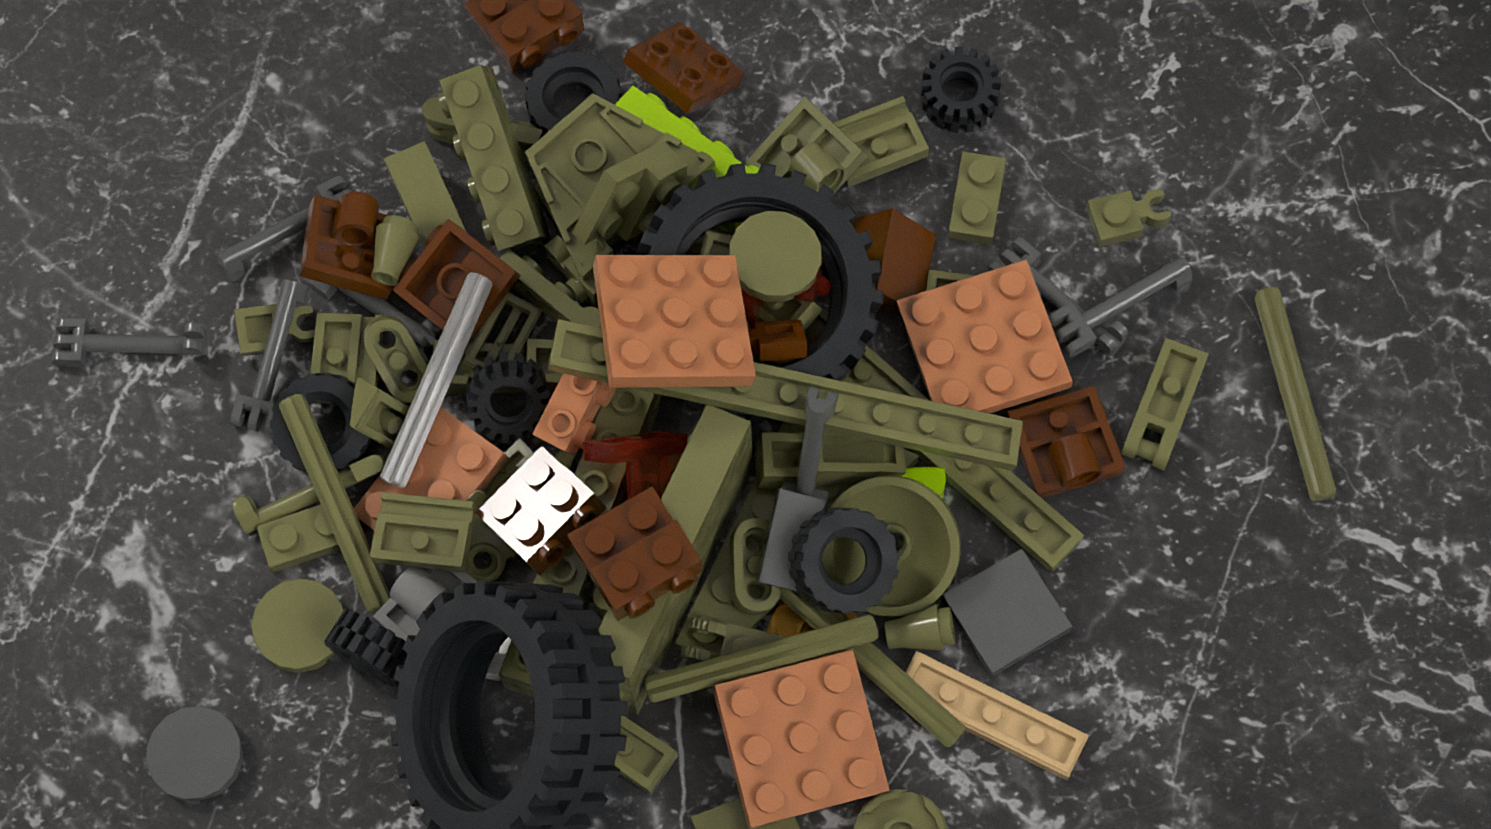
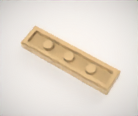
M916 651L905 673L964 724L965 731L1068 781L1089 737L1088 734Z

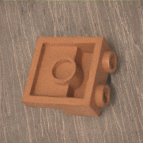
M563 374L532 435L565 452L576 455L579 448H586L591 441L596 429V424L592 422L600 406L606 407L609 404L616 388H609V383Z

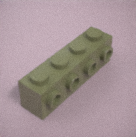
M479 65L439 80L443 92L438 94L439 102L446 118L453 119L458 133L453 136V143L461 161L467 160L472 177L467 179L468 187L474 201L477 204L482 203L487 218L482 221V227L488 243L491 246L496 245L498 251L506 252L508 249L514 251L550 238L494 70Z

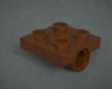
M682 22L632 46L627 50L623 60L625 65L687 114L739 86L745 73L732 63L725 54L718 52L699 37L696 31L685 26Z
M349 192L337 201L314 195L309 205L300 277L384 300L388 298L392 291V286L379 284L371 278L374 266L376 227L383 222L386 216H389L379 213V203L373 196L363 192Z
M1095 386L1007 411V418L1023 421L1019 454L1032 490L1042 499L1124 474L1126 467Z

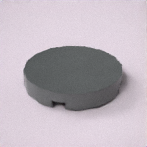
M204 706L185 707L167 715L153 730L146 747V766L154 783L171 798L187 803L200 802L199 800H205L209 797L214 798L224 793L237 779L243 764L242 741L235 725L219 711Z

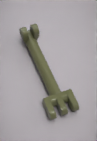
M382 454L370 455L339 471L338 474L344 488L346 489L381 474L387 457ZM313 484L259 509L252 497L239 496L233 500L232 509L244 532L249 534L257 530L258 525L290 515L318 502L319 498Z

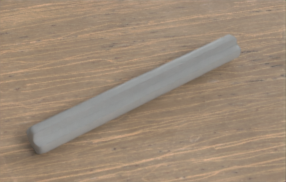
M470 272L467 275L380 474L381 479L392 486L404 488L407 485L490 293L492 282L481 274Z

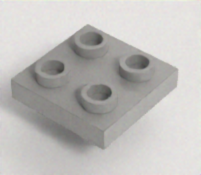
M409 567L395 581L390 591V599L376 612L373 618L382 627L390 629L396 633L397 637H401L406 641L408 635H417L420 628L416 621L422 612L436 611L433 603L434 599L442 593H454L453 588L457 585L476 583L477 581L466 572Z

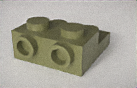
M662 141L604 170L572 233L584 245L601 236L608 238L615 232L626 242L644 233L661 204L666 206L670 202L674 191L682 186L679 182L686 178L688 164Z

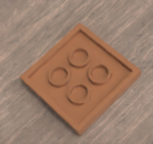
M735 255L595 256L593 271L609 388L752 386L756 375Z
M1027 259L897 300V309L930 401L990 414L1072 388V378Z
M853 650L712 686L748 828L890 791Z

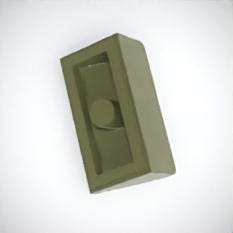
M358 377L354 390L350 427L391 450L410 407Z

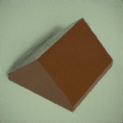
M892 208L857 217L852 222V226L858 234L868 230L874 242L867 251L869 261L880 260L882 274L875 282V290L883 291V304L877 312L899 315L897 300L925 292L936 234Z

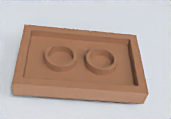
M440 406L407 485L404 488L392 486L381 479V475H379L355 506L354 511L359 520L375 531L377 515L382 505V492L465 501L476 490L484 491L509 457Z

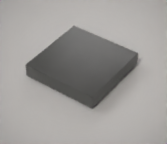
M1023 549L1018 550L942 594L941 598L946 607H950L954 620L991 677L1070 632L1073 627Z

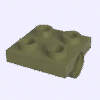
M804 96L745 163L748 166L754 165L759 169L762 163L776 165L775 175L788 179L793 170L799 171L807 175L803 183L804 185L818 192L821 186L825 184L835 194L868 155Z

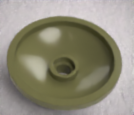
M895 475L876 476L853 485L833 503L831 508H857L859 511H868L874 514L877 520L884 521L888 526L887 530L890 534L897 533L902 536L904 541L902 548H896L900 555V560L897 563L899 573L897 579L895 578L892 583L893 588L889 595L886 594L881 599L882 602L876 607L871 606L867 608L868 611L866 612L892 617L912 614L931 605L949 587L960 562V533L951 510L932 489L907 477ZM839 537L827 545L822 557L827 576L838 584H849L859 578L865 567V554L857 541L849 537Z

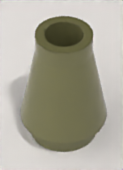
M391 215L386 216L383 222L377 225L374 266L371 278L375 282L386 286H394L398 283L401 272L420 241L417 235L418 227L413 221L401 216Z
M938 604L896 620L885 621V634L889 649L906 648L945 651V646L956 644L954 622L950 607L939 608Z

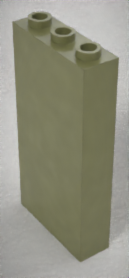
M706 405L661 498L674 521L677 520L700 557L703 572L697 575L698 580L691 587L677 594L669 591L654 600L655 605L648 612L637 618L631 619L627 615L617 621L610 608H608L598 629L601 635H611L616 646V650L611 654L614 666H622L625 682L619 684L621 701H628V711L637 715L648 695L645 687V678L658 674L754 470L751 421L711 405Z

